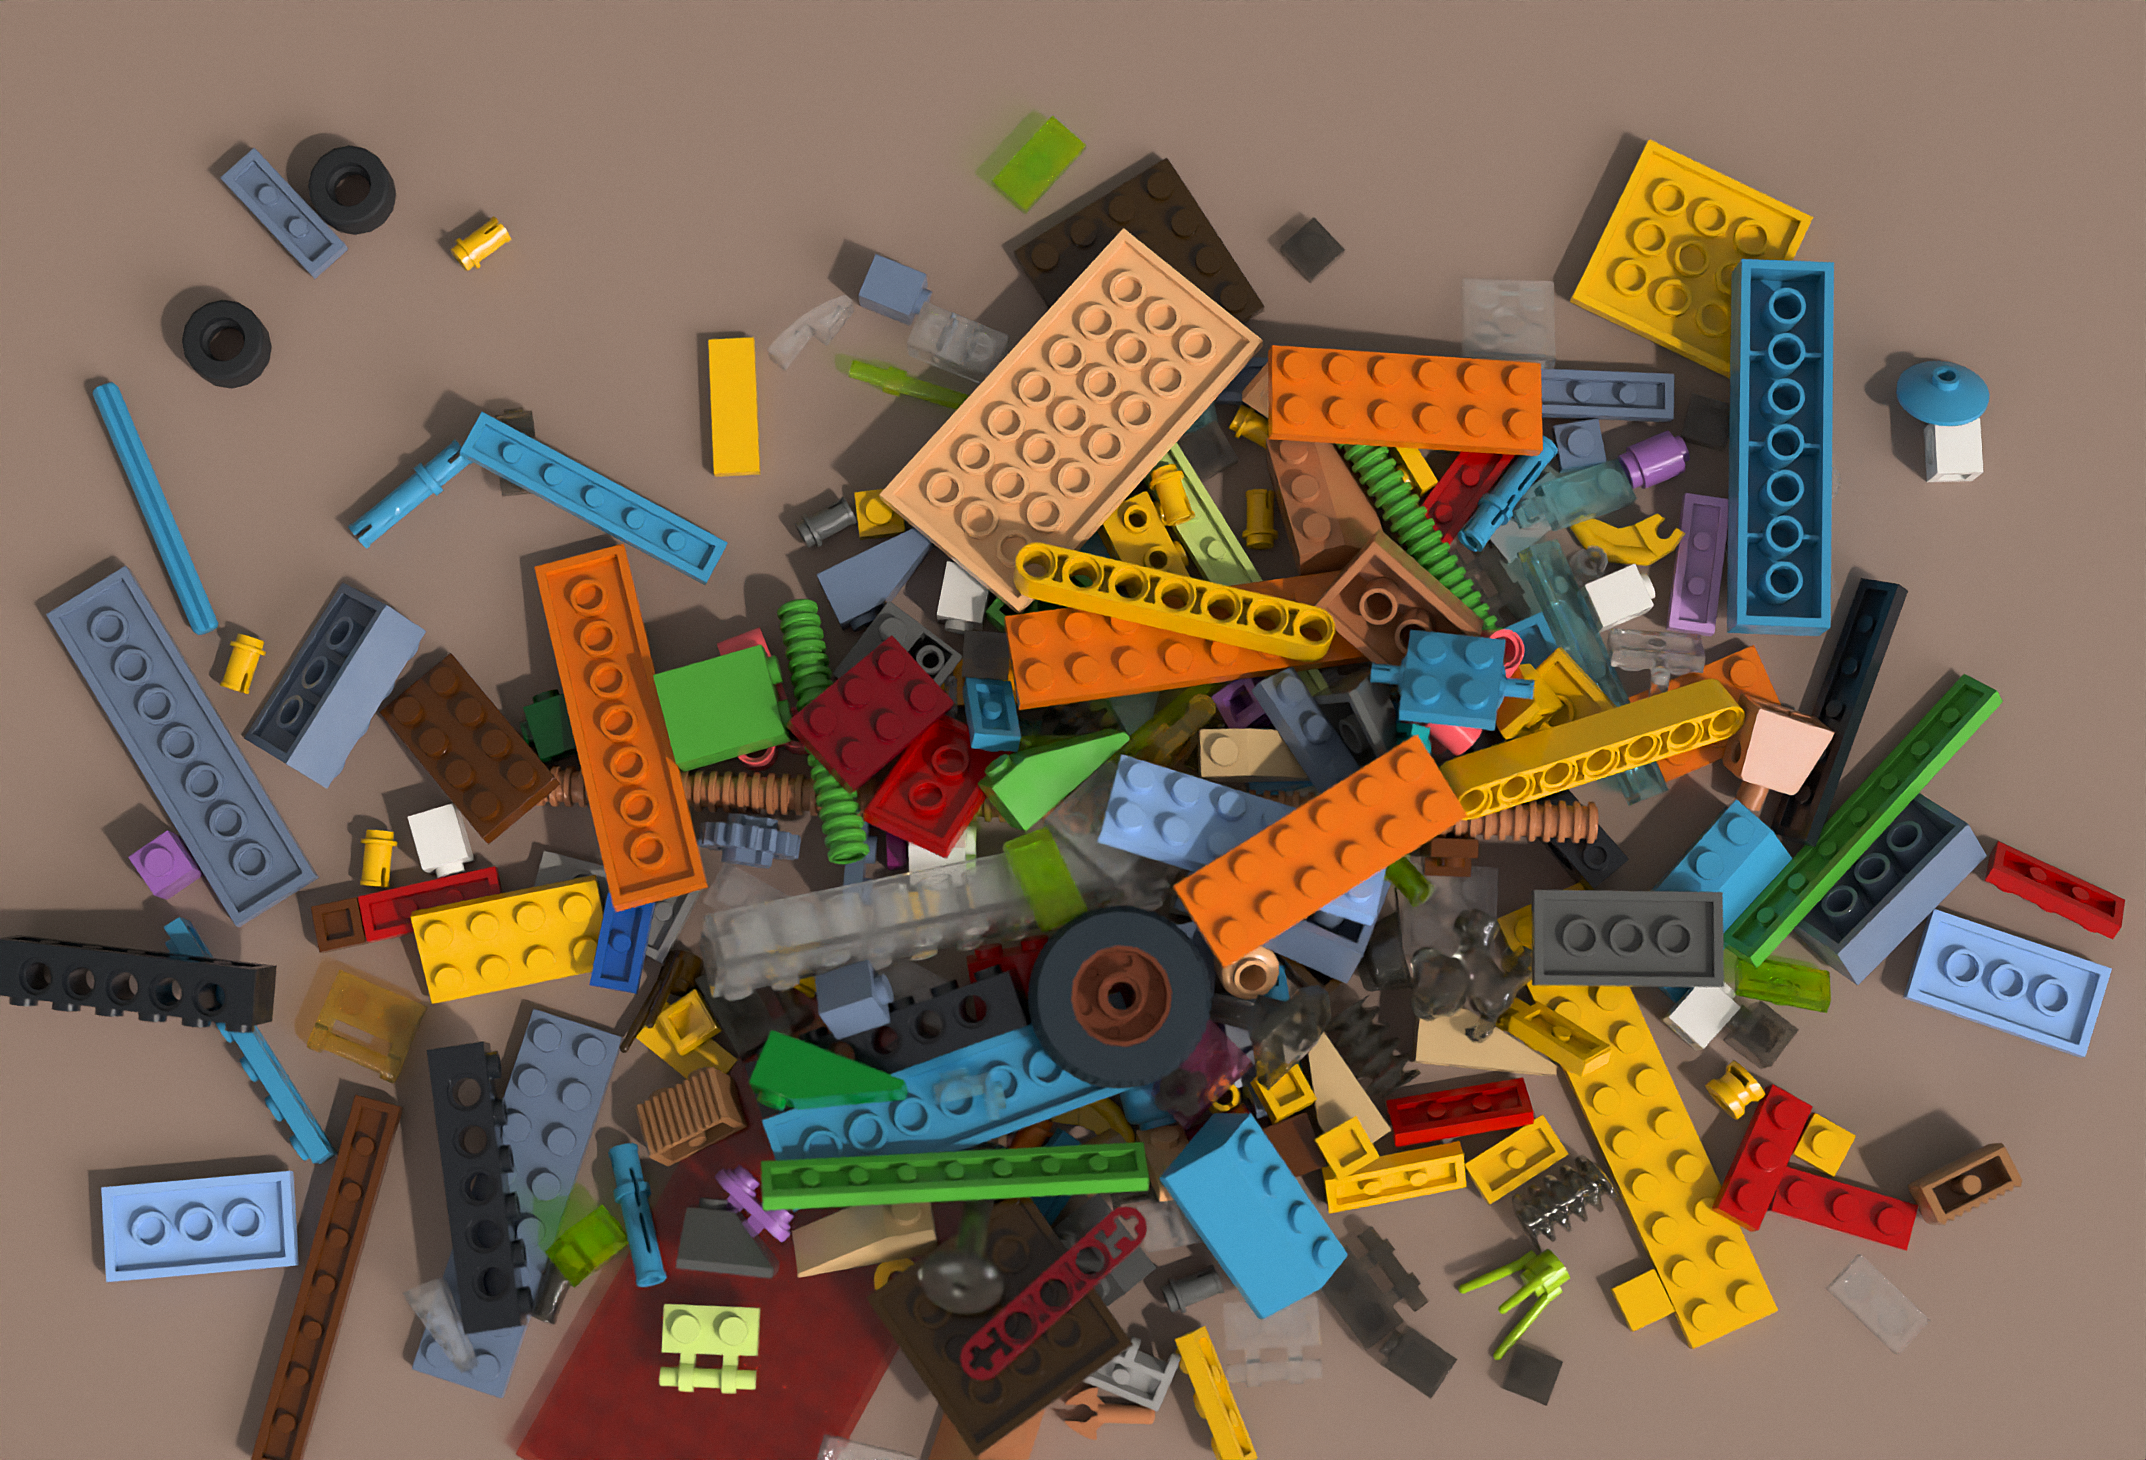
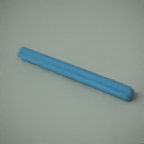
M113 382L98 386L93 390L94 399L190 626L197 635L212 632L218 627V621L121 392Z

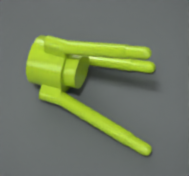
M1548 1248L1538 1256L1530 1250L1520 1259L1460 1285L1458 1288L1460 1293L1465 1294L1525 1269L1520 1274L1525 1285L1498 1307L1499 1313L1505 1314L1531 1293L1535 1297H1539L1542 1294L1493 1353L1495 1360H1500L1550 1301L1563 1292L1560 1286L1570 1279V1275L1562 1262Z

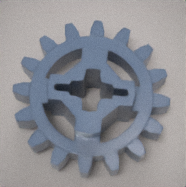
M729 813L727 823L705 822L700 824L698 845L703 848H709V850L722 851L721 862L769 869L772 866V859H798L801 837L790 832L777 831L778 820Z

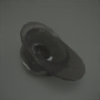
M1394 887V913L1375 923L1357 969L1363 988L1366 991L1409 989L1412 998L1415 999L1411 975L1403 952L1397 888Z

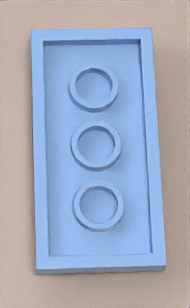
M1934 909L1928 915L1903 998L2082 1058L2086 1056L2112 968Z
M293 1171L101 1187L106 1282L299 1265Z

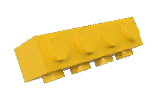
M1147 491L1123 501L1097 530L1111 559L1190 577L1185 568L1189 565L1187 555L1179 541L1172 542L1165 528L1167 519L1158 500L1152 501ZM1123 585L1129 599L1139 595L1134 587Z

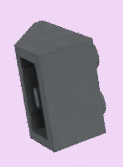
M888 601L832 674L836 682L891 635L940 687L962 660L963 656L891 601Z
M1098 1193L1052 1229L1065 1248L1069 1250L1104 1219L1112 1209ZM1119 1218L1114 1221L1117 1225V1231L1108 1240L1103 1231L1095 1236V1239L1107 1246L1112 1258H1116L1121 1253V1251L1114 1248V1244L1122 1237L1126 1236L1131 1241L1134 1240ZM1139 1246L1098 1283L1094 1289L1108 1307L1149 1275L1156 1267ZM1088 1247L1078 1253L1076 1263L1084 1274L1092 1275L1102 1269L1104 1256L1098 1249Z

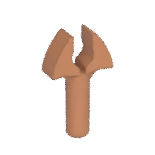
M1090 1387L1080 1391L1065 1402L1066 1405L1085 1404L1092 1411L1097 1412V1415H1092L1087 1421L1065 1420V1423L1072 1430L1092 1440H1097L1096 1430L1104 1423L1152 1424L1155 1420V1410L1143 1405L1103 1403L1097 1397L1098 1387Z

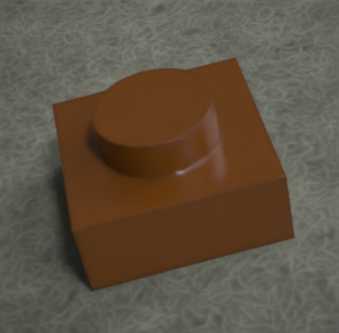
M358 897L311 906L320 953L369 944L366 940Z

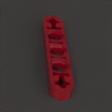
M1129 1206L1118 1207L1111 1211L989 1321L962 1348L960 1355L961 1366L966 1374L973 1379L984 1381L992 1379L1004 1370L1143 1243L1147 1233V1223L1143 1214L1136 1208ZM1121 1217L1123 1220L1128 1221L1133 1217L1138 1222L1134 1228L1137 1237L1132 1241L1126 1236L1122 1237L1114 1244V1248L1121 1251V1253L1116 1258H1112L1107 1246L1095 1239V1236L1103 1231L1108 1240L1117 1231V1225L1114 1222L1117 1218ZM1088 1247L1098 1249L1104 1256L1102 1269L1092 1275L1082 1273L1076 1265L1078 1253ZM1049 1280H1060L1068 1288V1298L1059 1307L1047 1306L1040 1297L1041 1287ZM1014 1312L1025 1313L1032 1320L1033 1327L1031 1333L1021 1340L1012 1339L1005 1332V1320ZM996 1328L1002 1341L1014 1348V1350L1008 1356H1004L1002 1349L999 1348L991 1356V1361L994 1364L992 1369L987 1371L985 1368L979 1367L973 1370L969 1365L974 1360L971 1350L976 1346L985 1350L995 1341L988 1337L987 1334Z

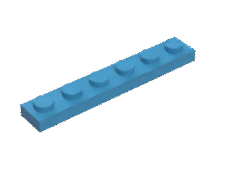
M481 412L460 450L462 457L703 585H706L728 544V542L484 412Z
M178 917L164 926V929L171 938L165 942L170 953L213 958L190 920ZM218 985L216 988V998L223 1006L225 993L221 986ZM215 1022L224 1038L229 1043L236 1041L245 1056L239 1060L247 1075L253 1082L261 1080L270 1094L264 1100L271 1113L279 1122L285 1119L294 1132V1135L289 1137L290 1142L301 1159L306 1161L310 1158L315 1164H323L337 1155V1151L257 1025L254 1026V1032L236 1033L226 1031V1023Z

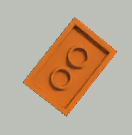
M1754 645L1626 699V703L1629 704L1702 680L1716 679L1725 687L1737 703L1742 693L1781 706ZM1728 738L1653 762L1662 784L1723 759Z

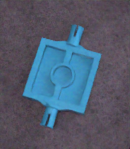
M1417 630L1410 631L1408 652L1402 660L1401 666L1373 662L1370 678L1371 683L1399 685L1401 695L1399 720L1495 730L1497 710L1503 702L1504 696L1533 699L1535 680L1506 677V670L1503 664L1505 640Z

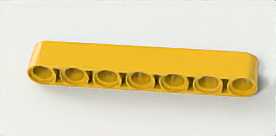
M1033 542L1027 544L1019 550L1016 557L1014 569L1016 589L1022 595L1036 600L1302 662H1315L1324 657L1335 633V623L1332 616L1326 610L1311 605L1044 543ZM1031 564H1038L1043 566L1047 573L1041 577H1033L1028 575L1024 568ZM1075 575H1085L1092 580L1093 584L1086 588H1079L1070 581V578ZM1123 585H1129L1134 587L1139 595L1132 599L1124 598L1117 593L1116 589ZM1168 596H1176L1184 602L1185 606L1180 609H1171L1163 603L1162 599ZM1212 607H1222L1230 613L1231 617L1226 620H1217L1209 614L1208 610ZM1260 617L1269 618L1275 623L1277 628L1271 631H1264L1255 624L1254 620ZM1313 628L1321 634L1323 639L1317 642L1306 640L1301 635L1300 630Z
M1706 679L1453 758L1440 766L1439 770L1468 815L1462 820H1471L1724 740L1739 731L1744 724L1745 712L1718 680Z

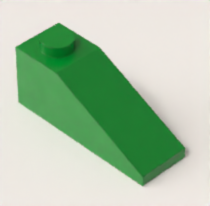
M771 1030L749 1081L754 1093L758 1094L757 1101L779 1111H783L785 1105L802 1110L905 1100L908 1093L905 1080Z

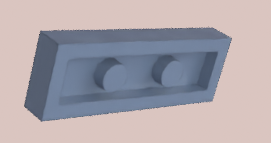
M255 148L221 177L223 182L314 279L348 250L344 242Z
M1289 667L1259 682L1251 690L1319 794L1361 769L1293 667Z

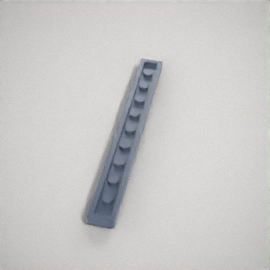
M1253 357L1216 398V404H1242L1249 406L1242 401V391L1266 365L1268 358ZM1541 369L1542 417L1671 422L1674 419L1675 374Z

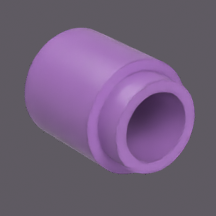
M1666 430L1626 447V453L1619 455L1617 459L1622 476L1629 488L1635 489L1640 486L1642 489H1646L1684 473L1686 470L1685 462L1690 460V455L1682 437L1679 435L1674 437L1671 432Z

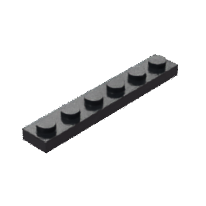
M1865 578L1860 580L1811 715L1819 719L1835 733L1799 791L1794 795L1782 794L1770 827L1778 839L1812 847L1817 845L1908 590L1900 584Z

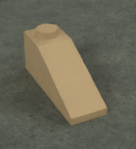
M1202 729L1199 731L1197 740L1198 775L1200 779L1213 783L1310 781L1277 730Z
M1428 997V1005L1416 1007L1411 1063L1549 1077L1556 1075L1557 1065L1468 1009L1456 1008V1000Z
M1310 1013L1300 1020L1309 1085L1317 1098L1312 1104L1314 1122L1320 1131L1316 1138L1357 1116L1370 1141L1374 1143L1391 1131L1390 1127L1313 1015Z
M931 1202L851 1206L792 1231L799 1278L927 1255L938 1247Z

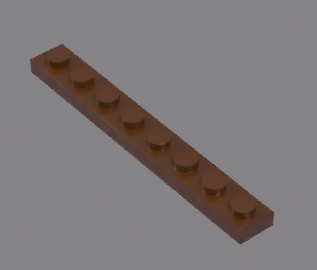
M359 1095L354 1097L251 1460L304 1459L403 1111L401 1106Z

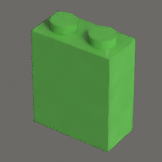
M762 645L653 675L675 762L683 772L791 742L787 724L793 717V713L788 699L780 701L776 684L783 682L781 668L776 655L769 657Z

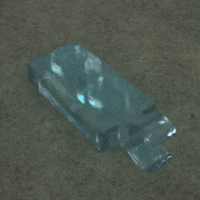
M1617 458L1540 484L1534 490L1536 497L1523 501L1520 504L1522 508L1513 511V516L1519 529L1548 520L1554 532L1630 506L1637 498Z

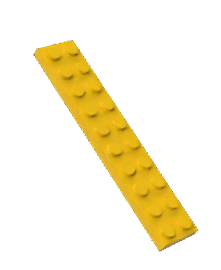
M1579 882L1563 890L1585 889ZM1532 904L1496 919L1495 922L1532 1003H1542L1611 1046L1612 1052L1609 1062L1589 1074L1580 1077L1564 1069L1563 1071L1649 1260L1675 1310V1317L1690 1349H1695L1777 1312V1306L1740 1226L1711 1210L1721 1188L1720 1182L1630 987L1532 986Z

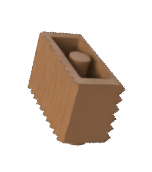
M714 1067L699 1068L692 1071L688 1075V1080H684L682 1084H676L674 1088L658 1089L649 1095V1100H645L643 1104H637L636 1112L648 1156L669 1167L747 1127L748 1123L744 1119L746 1115L742 1111L743 1106L740 1103L741 1099L733 1077Z
M2001 1142L1989 1143L1907 1186L1916 1205H1919L1918 1209L1925 1222L1931 1225H1946V1221H1954L1955 1217H1962L1963 1212H1971L1972 1208H1979L1980 1204H1987L1988 1200H1996L1997 1196H2004L2005 1192L2013 1191L2014 1187H2021L2023 1180L2007 1149Z

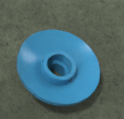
M1927 361L1909 367L1899 377L1896 387L1897 399L1910 415L1923 422L1938 426H1959L1973 422L1986 411L1989 402L1988 387L1978 374L1962 365L1947 361Z

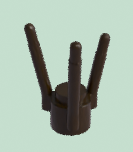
M670 950L665 965L660 969L657 981L620 1046L622 1053H626L630 1049L644 1023L647 1028L654 1027L669 994L684 997L690 991L696 989L705 1000V991L710 978L701 974L705 964L703 959L687 951Z

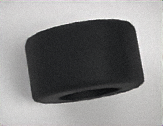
M350 145L334 148L321 156L311 170L308 183L311 202L326 224L337 231L352 235L372 232L384 224L392 213L396 200L394 180L380 158L369 150ZM352 175H361L367 179L370 191L362 202L353 206H344L338 202L335 190L343 179Z
M219 300L206 303L193 312L184 326L182 346L185 358L203 379L215 386L233 389L248 385L260 377L269 364L272 350L269 332L255 313L239 302ZM234 328L243 335L244 347L233 359L227 361L218 360L211 353L210 343L221 330Z

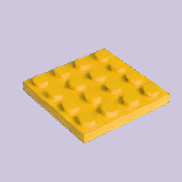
M1649 139L1570 302L1730 379L1732 271L1741 259L1793 261L1813 217Z

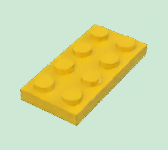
M591 875L412 911L411 921L431 1003L435 1004L592 972L604 914L597 876Z

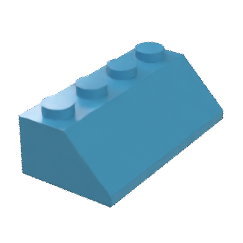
M1736 799L1723 808L1651 891L1723 892L1724 933L1793 858L1774 832ZM1690 987L1657 988L1674 1003H1677Z
M1214 1113L1159 1177L1258 1319H1265L1321 1289L1348 1256L1251 1113Z

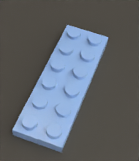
M1121 755L1097 842L1196 872L1297 808ZM1386 868L1319 910L1371 926L1376 917Z

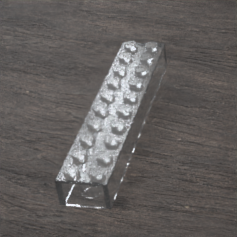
M1099 833L704 915L700 949L712 998L725 995L726 1000H737L751 995L753 989L771 986L773 990L788 989L800 983L799 979L818 976L866 959L870 961L875 970L889 966L893 959L910 956L912 961L924 960L935 956L938 953L937 950L954 946L957 951H967L981 946L983 940L1001 937L1002 941H1014L1028 935L1030 930L1046 927L1048 932H1055L1078 915L1101 907L1123 905L1141 907L1153 911L1163 905L1162 902L1166 901L1181 870L1177 866L1098 843Z

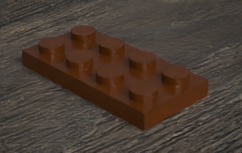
M451 653L380 711L384 719L488 845L561 784Z

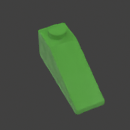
M1108 728L1012 753L1010 756L1005 754L989 764L985 769L987 776L977 785L1010 827L1027 831L1126 744L1130 738L1123 731Z

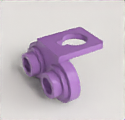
M739 1164L734 1170L722 1168L715 1175V1179L730 1194L726 1199L728 1200L727 1208L738 1209L739 1211L745 1208L751 1214L747 1221L758 1234L765 1228L781 1242H784L791 1234L789 1222L793 1219L794 1215L788 1209L763 1211V1202L755 1196L757 1194L755 1189L760 1183L746 1168Z

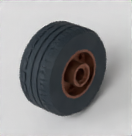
M1115 905L1092 909L1064 924L1051 936L1040 951L1034 963L1028 985V1010L1031 1024L1036 1037L1048 1056L1059 1067L1075 1078L1106 1088H1132L1146 1085L1176 1070L1189 1058L1201 1041L1211 1010L1212 991L1210 989L1211 982L1208 976V968L1204 964L1205 961L1200 955L1198 947H1195L1193 944L1194 941L1186 935L1182 928L1180 929L1177 924L1168 920L1163 915L1134 906ZM1114 984L1126 987L1130 993V1004L1125 1010L1113 1008L1108 1001V990Z

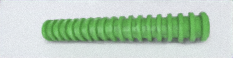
M1336 444L1338 449L1344 448L1346 451L1344 454L1345 460H1352L1354 464L1351 468L1352 471L1360 473L1359 482L1361 485H1368V496H1375L1377 500L1374 504L1375 507L1384 510L1385 513L1382 515L1384 521H1391L1390 530L1392 533L1398 532L1400 536L1398 543L1407 546L1406 553L1411 557L1413 556L1415 561L1484 621L1482 630L1503 629V627L1497 628L1494 624L1497 621L1495 615L1489 616L1487 613L1489 610L1488 604L1480 602L1481 593L1479 591L1474 592L1471 588L1474 584L1472 579L1466 580L1464 577L1466 573L1465 568L1457 566L1458 557L1456 554L1450 555L1448 552L1451 547L1449 543H1442L1440 538H1442L1443 534L1440 530H1434L1435 521L1433 518H1426V507H1419L1417 504L1420 499L1419 496L1410 493L1409 490L1412 488L1410 482H1403L1404 473L1402 470L1396 471L1394 468L1397 463L1395 459L1387 457L1388 448L1384 446Z
M809 599L789 601L777 610V617L781 620L780 630L784 633L782 641L787 647L785 655L788 660H791L788 663V670L790 673H793L790 679L792 685L796 687L793 694L799 700L796 704L798 712L833 684V681H830L833 676L832 671L827 667L830 663L829 657L824 654L827 650L825 642L822 641L824 633L822 628H819L821 618L816 614L818 612V605L815 601ZM805 747L806 752L810 754L807 758L808 764L814 767L811 769L810 775L816 781L813 784V790L816 794H819L816 798V804L822 808L818 813L821 821H824L821 826L822 832L828 835L824 840L825 846L831 849L827 853L828 860L836 864H850L860 861L869 854L870 849L868 844L863 843L867 835L864 830L860 829L863 827L864 821L861 816H858L861 811L860 804L855 802L858 798V793L854 791L850 795Z

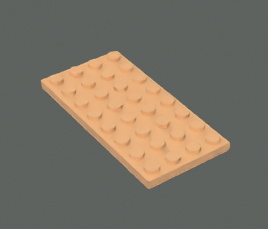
M1123 228L879 494L880 498L1014 612L1022 614L1034 599L1022 595L1014 584L1015 562L1019 550L1025 545L1034 542L1079 551L1263 347V340ZM1031 564L1024 568V571L1033 577H1041L1047 573V570L1038 564Z

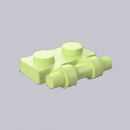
M664 1304L662 1352L680 1353V1366L661 1367L660 1386H678V1391L693 1392L694 1387L721 1388V1393L736 1394L737 1389L755 1390L756 1370H738L739 1355L758 1356L760 1308ZM696 1354L723 1355L722 1369L696 1368Z

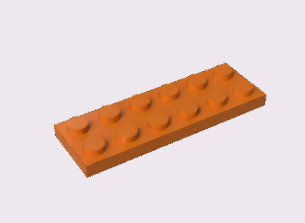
M1272 345L1268 351V439L1538 456L1543 451L1541 363Z
M1416 734L1173 885L1172 888L1219 964L1225 969L1468 815Z

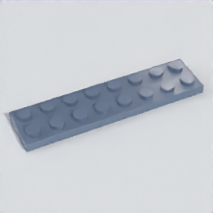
M124 566L46 614L235 926L241 927L319 878L130 568Z
M533 1009L504 1095L508 1112V1125L501 1126L503 1144H510L513 1151L514 1172L507 1174L510 1192L517 1191L520 1202L521 1219L514 1220L516 1239L523 1238L526 1247L527 1267H522L520 1270L523 1287L530 1286L533 1309L620 1052V1046L624 1040L623 1037ZM485 1173L477 1175L472 1189L473 1196L483 1201L493 1191V1181ZM490 1220L483 1222L477 1230L479 1243L486 1248H490L498 1242L500 1236L498 1226ZM453 1248L412 1369L498 1398H504L528 1325L464 1335ZM493 1267L489 1269L483 1278L484 1288L492 1295L500 1294L506 1286L504 1273L498 1268ZM527 1315V1322H528V1324H529L531 1315Z

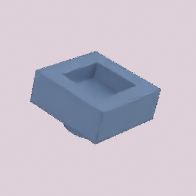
M1598 418L1552 427L1553 442L1558 449L1556 457L1559 473L1605 466L1607 460Z

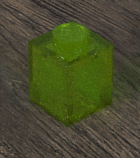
M602 1204L567 1229L545 1253L570 1284L576 1288L611 1262L628 1245L627 1233Z

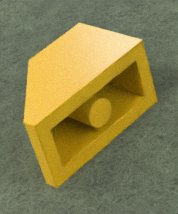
M1520 664L1510 678L1535 680L1533 699L1504 696L1503 702L1497 710L1496 724L1505 739L1524 737L1535 733L1562 710L1565 705L1531 664Z

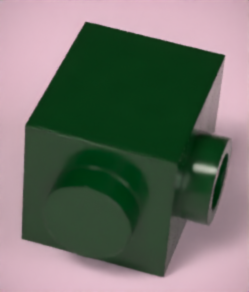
M554 689L533 696V704L523 707L527 720L519 722L525 742L530 748L536 746L540 760L546 765L577 755L564 693L559 694L558 689Z

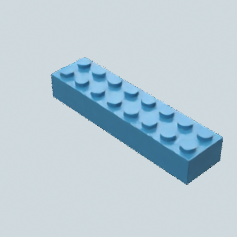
M1741 259L1731 273L1727 633L1820 636L1831 628L1834 262Z

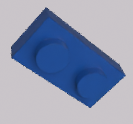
M607 894L590 980L591 986L638 994L656 902L616 912L613 907L611 894Z

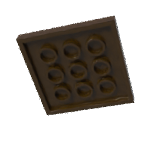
M1167 157L1014 251L1015 258L1048 309L1052 307L1123 228L1242 324L1263 312L1265 308Z
M1030 1197L1006 1198L866 1297L976 1458L1133 1346L1131 1340L1093 1288L997 1376L990 1380L980 1381L966 1374L961 1366L960 1355L967 1341L1068 1251ZM1056 1279L1044 1283L1040 1291L1043 1303L1050 1307H1059L1064 1304L1069 1294L1066 1285ZM1022 1312L1010 1314L1004 1324L1006 1334L1015 1340L1026 1338L1031 1333L1033 1327L1030 1317ZM996 1328L987 1334L988 1337L995 1341L985 1350L980 1349L978 1346L971 1350L974 1360L969 1365L973 1370L979 1367H983L987 1371L992 1369L994 1364L991 1361V1356L999 1348L1002 1349L1004 1356H1008L1014 1350V1348L1002 1341Z

